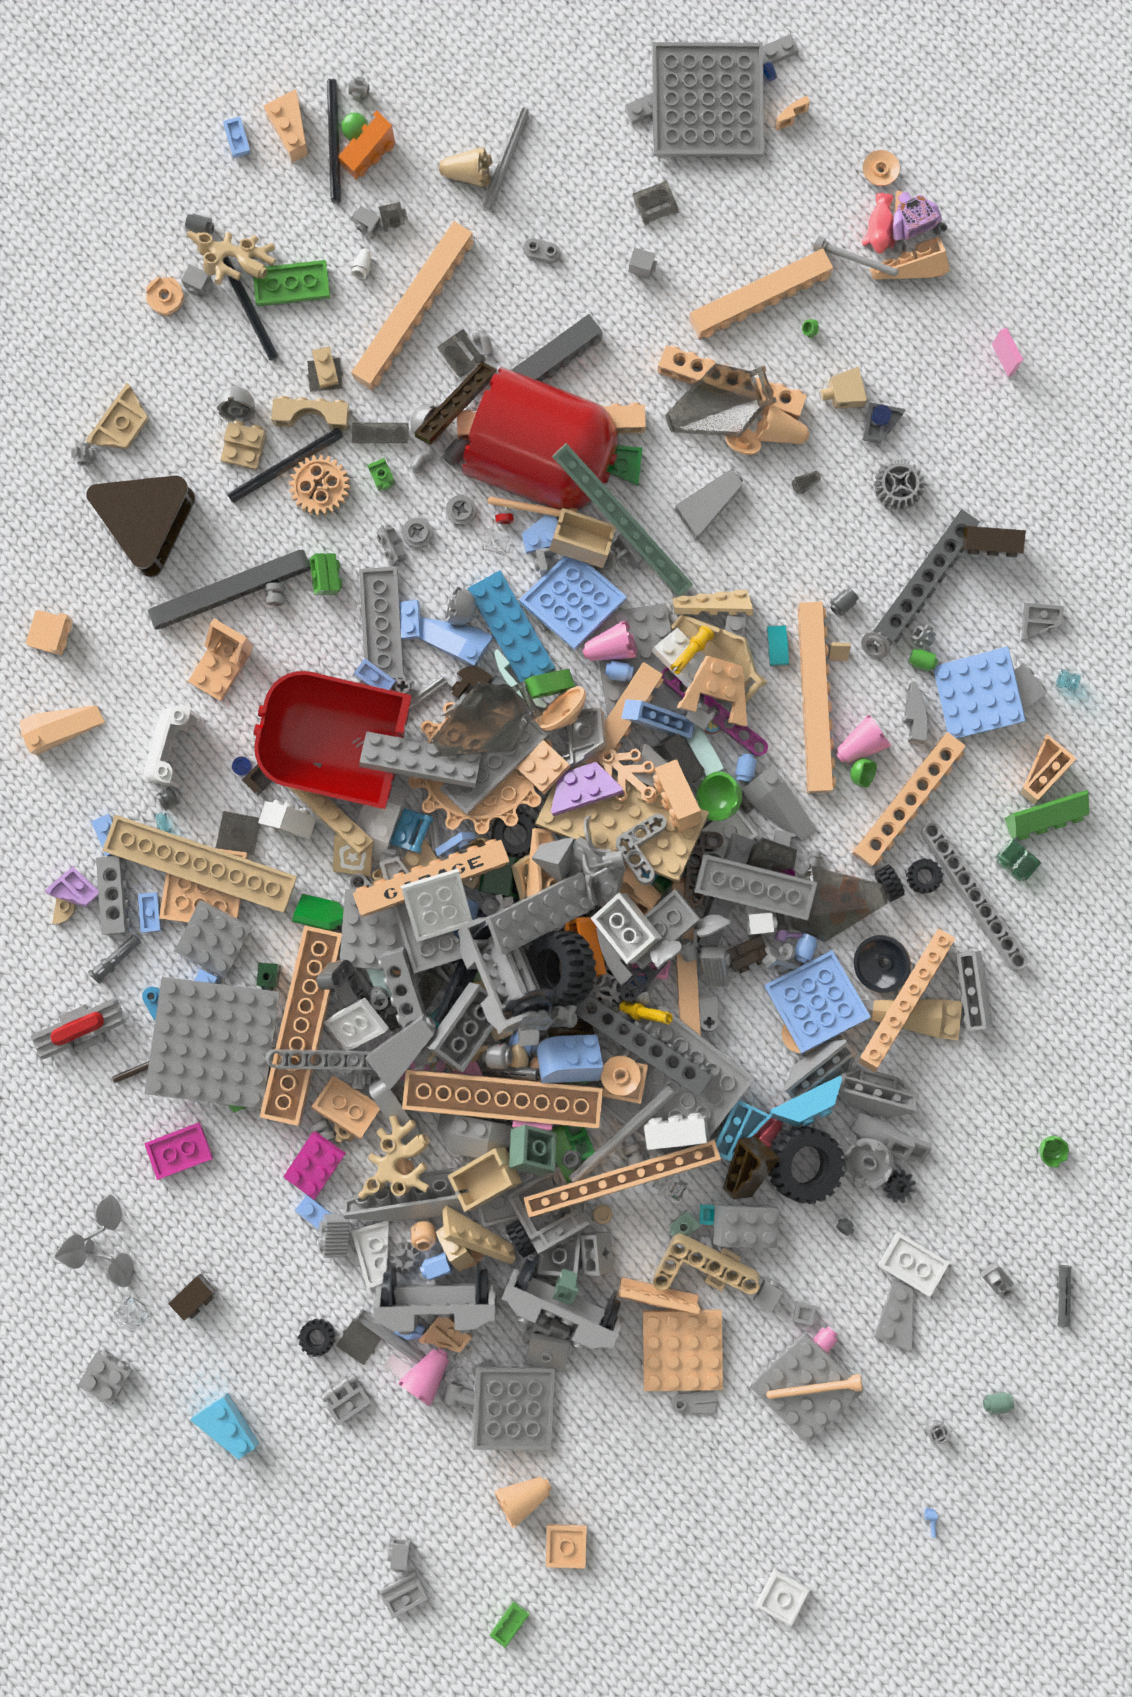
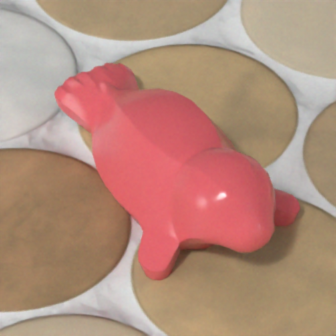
M888 193L876 194L877 206L869 219L868 234L862 240L863 246L871 243L877 253H883L888 247L893 249V245L896 243L893 238L894 218L889 207L893 200V195Z

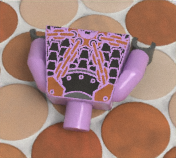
M904 192L898 197L901 204L898 205L893 221L894 239L897 241L893 245L895 253H898L899 244L902 246V251L906 250L907 245L905 242H902L903 238L906 241L932 228L935 235H941L940 227L943 232L947 230V225L941 222L942 216L936 203L925 199L923 195L911 198L908 192Z

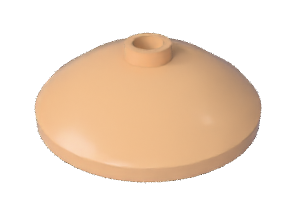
M578 686L565 691L554 699L540 716L538 722L540 728L545 731H552L573 724L581 713L586 701V691Z

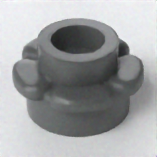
M568 1150L565 1152L562 1162L568 1169H575V1167H579L581 1164V1155L576 1150Z
M849 1219L838 1220L836 1228L842 1234L849 1236L850 1233H854V1224Z

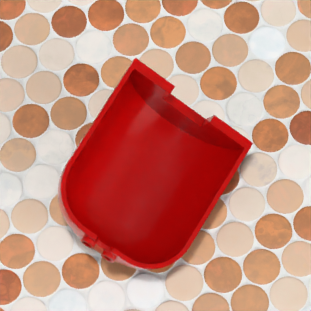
M500 367L498 369L499 374L495 373L490 380L489 386L491 389L490 391L485 390L468 436L471 443L466 446L463 457L466 462L462 466L463 475L546 507L561 510L562 508H577L579 510L586 507L592 500L552 456L567 443L602 483L607 484L610 473L607 472L610 465L614 466L617 458L615 452L618 444V431L612 416L598 403Z
M296 671L286 674L270 687L264 704L260 705L258 710V716L261 717L260 725H255L253 735L256 736L254 752L257 764L270 780L279 785L386 809L387 800L392 790L391 783L394 781L396 773L359 767L364 743L359 747L356 746L365 740L366 732L404 738V727L407 725L412 695L310 671ZM313 763H322L321 768Z

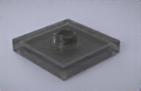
M223 811L215 848L247 852L248 855L254 856L261 825L258 823L260 818Z

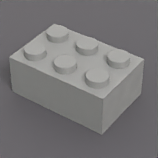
M715 1204L713 1244L720 1247L777 1248L778 1208L766 1205Z

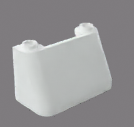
M176 706L164 709L161 712L144 768V776L148 781L180 790L182 780L176 777V769L168 764L176 732L186 733L188 727L192 725L198 726L200 716L192 709Z

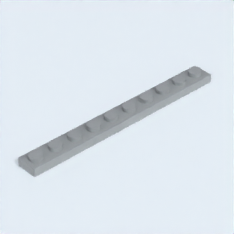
M792 34L763 45V68L798 54L799 49ZM652 93L625 105L624 109L632 124L653 116Z

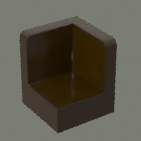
M258 764L242 779L258 796L272 782L261 771Z

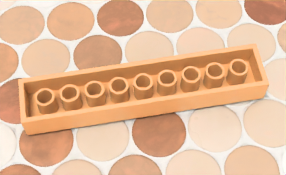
M304 926L276 1049L319 1050L325 1025L324 1021L326 1020L333 989L320 990L317 985V976L330 962L340 960L341 933ZM274 1054L272 1064H277L280 1061L279 1054ZM294 1054L291 1057L292 1064H297L300 1060L298 1054ZM317 1054L311 1057L312 1065L316 1064ZM271 1067L260 1117L297 1126L301 1125L314 1069H276Z
M406 1069L402 1109L599 1128L603 1087L565 1083H541V1081Z

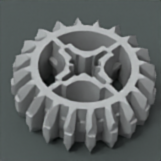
M894 459L891 460L890 464L885 463L884 468H879V474L875 475L876 481L873 483V486L877 487L874 493H880L877 500L883 498L882 504L886 505V503H889V509H892L893 505L896 506V510H899L901 506L904 510L908 508V505L914 506L915 502L920 500L919 496H922L924 493L922 490L925 487V483H922L924 476H918L921 473V469L915 471L916 464H913L912 467L909 466V460L905 464H903L902 459H899L898 463ZM893 472H901V473H904V474H903V475H896V474L893 473ZM908 478H910L913 483V490L907 482ZM885 479L888 481L887 483L891 487L890 492H888V490L886 489ZM902 480H904V481L902 482V485H900L899 487H897L896 490H894L895 487L897 486L896 484H898V483H900ZM901 494L903 496L906 495V497H896L895 495Z

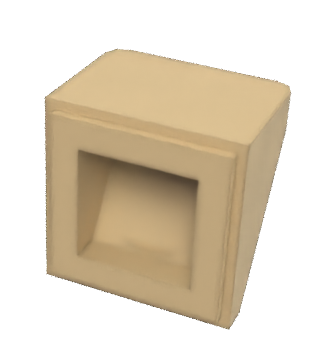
M832 642L829 646V660L847 661L851 644Z

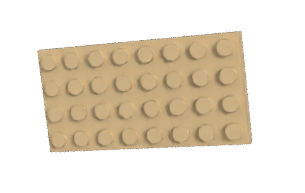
M581 762L580 764H578L577 766H575V767L572 768L571 770L576 769V768H579V767H582V766H585V765H588V764ZM612 774V778L618 783V776ZM626 779V792L628 794L626 801L620 802L614 796L553 816L551 808L557 782L553 785L536 820V826L566 838H574V841L579 837L586 841L584 820L587 816L592 815L590 819L591 839L594 846L598 849H611V852L618 851L616 848L617 837L654 814L663 815L667 823L665 831L638 848L653 868L655 874L679 883L709 816L708 811L699 808L701 824L678 832L677 827L673 828L671 825L669 811H665L662 805L661 793L658 794V798L654 803L648 804L642 799L641 792ZM648 791L645 795L650 796L652 792ZM625 793L620 794L618 797L622 798ZM655 820L654 826L661 827L662 821L658 822ZM643 829L636 832L638 838H644L647 835V832ZM621 841L620 847L625 846L629 853L628 842ZM637 855L630 857L632 864H638L641 861V858Z

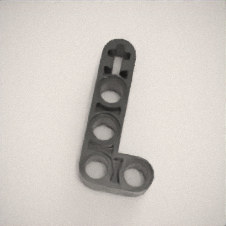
M349 960L330 962L317 976L319 989L322 991L335 989L345 1008L363 998H366L371 1005V999Z

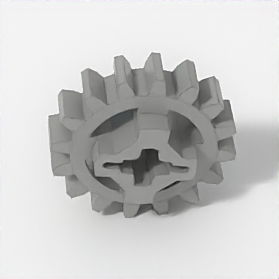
M606 963V974L602 975V981L598 985H596L597 978H594L593 981L595 983L591 991L597 994L595 996L597 999L601 997V1001L606 999L612 1003V999H615L616 1002H619L620 991L617 993L616 990L618 980L614 981L612 988L608 986L600 987L604 985L606 978L609 980L616 979L608 974L607 970H610ZM606 990L611 996H605L600 991Z

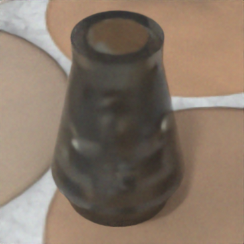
M817 471L797 476L792 481L793 490L797 494H804L819 482L821 477Z

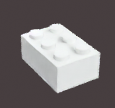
M618 893L591 917V920L626 964L635 963L662 939L661 935L627 893Z
M701 1113L690 1114L688 1118H682V1115L670 1116L665 1121H663L662 1117L652 1118L644 1125L647 1150L707 1143L710 1139L707 1116H702Z

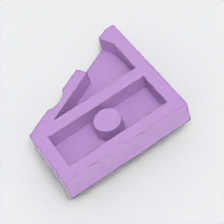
M74 867L70 868L45 889L47 895L83 907H87L99 896L98 890Z

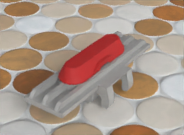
M117 997L87 1010V1004H84L75 1010L60 1015V1023L30 1035L40 1060L42 1061L66 1049H69L72 1056H76L78 1052L100 1042L102 1044L105 1043L104 1032L127 1023ZM94 1032L96 1034L95 1037L77 1045L73 1042V1040L88 1033Z

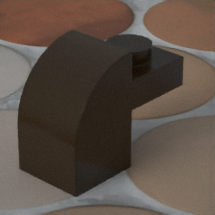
M465 667L457 673V677L461 681H457L451 689L453 691L451 693L452 697L458 701L469 687L479 693H484L488 688L489 681L493 677L479 667Z

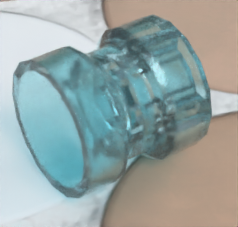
M1061 669L1056 681V687L1061 689L1065 687L1075 693L1081 681V674H1071L1068 670Z

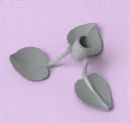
M590 815L584 820V834L590 851L606 854L602 856L603 863L588 866L586 854L582 856L589 901L593 906L600 905L592 890V879L616 867L625 866L622 850L611 852V849L595 848L590 833V819L592 817ZM604 866V869L594 874L590 872L592 869Z
M716 914L705 916L696 924L697 929L694 930L693 941L689 938L682 939L681 937L678 939L679 941H660L651 948L650 957L658 969L679 953L685 962H691L698 957L696 947H698L697 935L699 937L709 936L731 925V922Z
M108 1194L97 1204L94 1212L95 1220L102 1228L90 1235H86L85 1238L79 1234L69 1236L60 1245L53 1258L71 1269L80 1268L85 1263L87 1255L108 1259L111 1261L106 1269L109 1279L119 1287H127L131 1282L133 1274L131 1258L125 1253L117 1254L114 1259L111 1256L93 1252L95 1245L91 1238L105 1231L106 1228L115 1230L121 1221L120 1205L113 1195Z

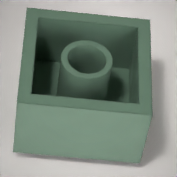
M526 1124L511 1129L509 1168L538 1176L555 1172L557 1133Z

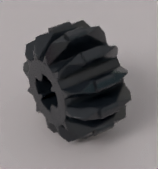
M896 1169L893 1170L894 1176L891 1175L890 1180L884 1183L888 1186L884 1187L883 1191L888 1192L886 1195L888 1199L893 1197V1202L897 1203L900 1198V1201L905 1203V1196L908 1199H912L909 1192H916L914 1188H911V1186L916 1184V1181H910L912 1175H906L905 1170H901L900 1174ZM898 1182L903 1184V1186L900 1187L901 1190L895 1188V1186L898 1185Z

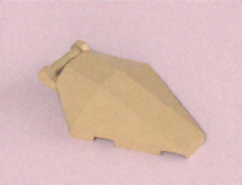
M680 615L670 627L672 632L678 628L690 640L699 633L701 626L709 627L714 633V638L706 643L705 649L701 652L705 656H711L743 666L745 689L753 680L755 681L745 693L746 703L761 686L764 687L767 680L757 673L747 638L687 615Z

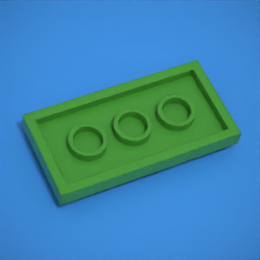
M326 260L265 267L267 268V274L264 279H257L253 276L257 307L331 298Z

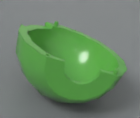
M713 772L701 781L697 790L696 801H698L699 808L709 812L707 819L723 821L732 817L738 811L742 801V789L737 780L729 774Z

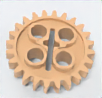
M313 455L312 461H309L306 457V464L299 462L301 468L294 467L296 474H290L294 481L289 482V485L293 487L289 491L291 494H294L292 499L296 501V506L302 505L301 509L303 512L308 509L309 515H312L315 511L318 517L322 511L325 516H327V510H330L333 514L334 507L340 510L339 503H346L343 497H349L345 490H350V486L347 484L350 482V479L346 477L348 475L347 471H342L343 465H338L336 459L331 463L330 456L324 460L322 455H320L319 460H316V457ZM316 470L322 471L319 476H313V472ZM331 480L337 481V484L334 486L328 485ZM304 486H311L309 491H302ZM319 496H327L324 501H318Z

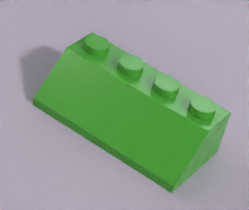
M1085 790L1005 817L1011 839L1018 838L1021 841L1030 838L1029 834L1034 832L1040 835L1048 832L1047 828L1053 826L1056 830L1065 827L1066 822L1072 821L1073 824L1084 821V816L1089 815L1088 791Z

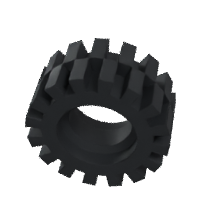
M919 859L908 868L906 873L908 879L906 881L907 883L909 882V887L913 888L915 892H920V894L931 893L938 889L940 883L943 882L942 868L938 866L937 862H933L932 859ZM921 869H927L931 872L932 879L927 884L921 883L918 880V872Z
M888 864L874 871L877 884L889 902L905 895L903 884H901L898 874L895 873L891 865Z
M519 1219L505 1228L509 1239L523 1258L536 1251Z
M318 1318L308 1321L301 1328L298 1336L299 1346H302L301 1350L303 1352L306 1351L307 1355L311 1354L313 1357L319 1355L320 1357L332 1348L336 1334L333 1331V1326L329 1325L330 1322H325V1319L318 1320ZM314 1330H319L324 1334V1342L320 1345H314L310 1341V1333Z

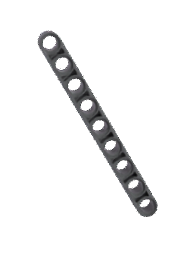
M297 550L154 606L148 610V614L154 629H162L262 590L268 583H280L305 573L311 569L305 550Z

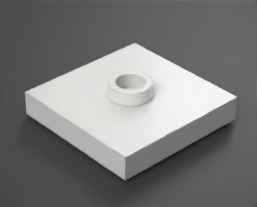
M774 1569L756 1603V1607L792 1627L810 1589Z

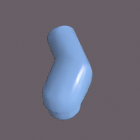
M418 1324L415 1331H411L409 1335H399V1332H394V1334L407 1340L417 1339L423 1336L425 1327L422 1324Z

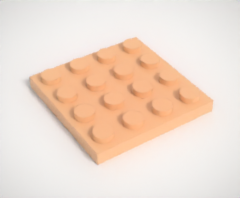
M218 849L245 859L248 857L247 852ZM166 873L159 919L189 923L200 900L238 918L241 898Z
M721 1309L699 1310V1314L683 1310H643L644 1391L723 1390Z

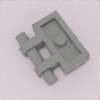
M541 1314L537 1318L536 1323L532 1322V1326L524 1332L522 1341L528 1344L531 1333L538 1334V1331L543 1332L541 1335L565 1340L569 1335L570 1328L554 1320L547 1324L545 1323L547 1316Z
M354 1373L349 1377L345 1376L339 1384L329 1387L321 1395L324 1403L329 1399L334 1403L328 1407V1411L337 1425H340L372 1403L362 1385L356 1389L352 1386L358 1380ZM346 1389L348 1394L339 1399L337 1394Z

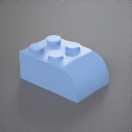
M597 1035L555 1036L543 1040L537 1046L536 1052L541 1083L600 1081L603 1063Z

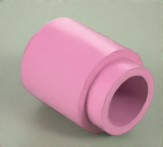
M822 1327L813 1338L827 1353L838 1341L836 1338L837 1333L830 1327L826 1329Z

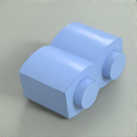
M443 1252L425 1259L420 1268L424 1279L427 1278L431 1281L452 1273L453 1265L450 1263L446 1253Z

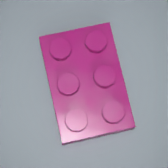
M201 1122L144 1143L157 1180L214 1159Z
M314 1130L283 1178L315 1200L346 1153Z

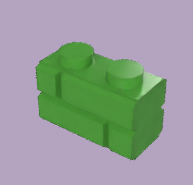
M316 553L309 559L314 595H336L342 588V579L338 575L340 562L336 559V554Z

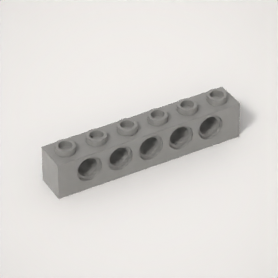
M405 946L383 952L378 960L381 971L384 970L386 976L384 978L385 985L391 991V1003L398 1012L396 1015L399 1026L402 1025V1028H405L423 1014L427 1016V1012ZM392 967H398L401 970V974L393 973ZM398 986H405L407 992H400L398 990ZM404 1004H410L413 1010L407 1011L404 1008ZM424 1047L413 1062L415 1067L437 1062L439 1057L435 1055L432 1061L429 1062L428 1058L432 1052Z

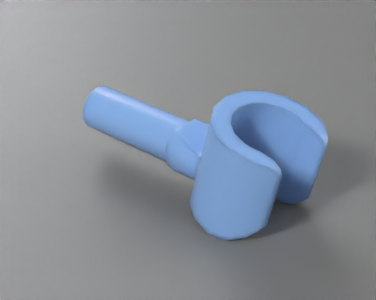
M926 1508L924 1518L930 1521L931 1537L936 1538L938 1516L934 1509Z

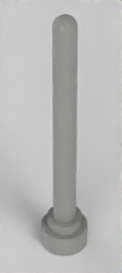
M819 236L815 241L813 248L815 252L824 249L825 252L827 251L892 276H897L899 273L896 268L830 245L823 237Z

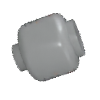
M489 1044L488 1049L482 1054L483 1062H486L489 1069H506L512 1063L513 1053L506 1044Z

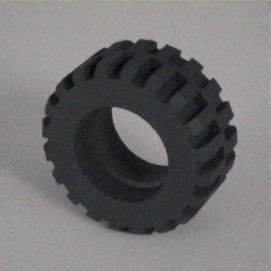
M550 931L536 938L532 942L533 945L529 947V954L526 956L540 989L549 988L557 992V998L552 1003V1007L581 1003L591 992L590 988L594 986L595 981L593 980L596 977V960L593 959L594 952L589 948L590 944L588 941L584 940L583 936L574 931ZM560 962H561V967H562L561 976H560V972H559V963H560Z
M795 1126L791 1127V1131H783L781 1138L776 1137L774 1139L775 1146L773 1148L770 1147L780 1158L768 1174V1176L772 1177L770 1182L773 1186L777 1187L776 1190L780 1194L798 1203L815 1204L816 1201H825L826 1195L832 1196L835 1193L833 1189L840 1187V1177L845 1175V1171H842V1166H846L845 1159L841 1158L844 1155L842 1148L837 1147L839 1143L836 1139L831 1138L830 1134L816 1128ZM810 1146L815 1148L819 1154L820 1167L817 1174L811 1180L800 1183L792 1175L791 1163L793 1157L800 1149Z

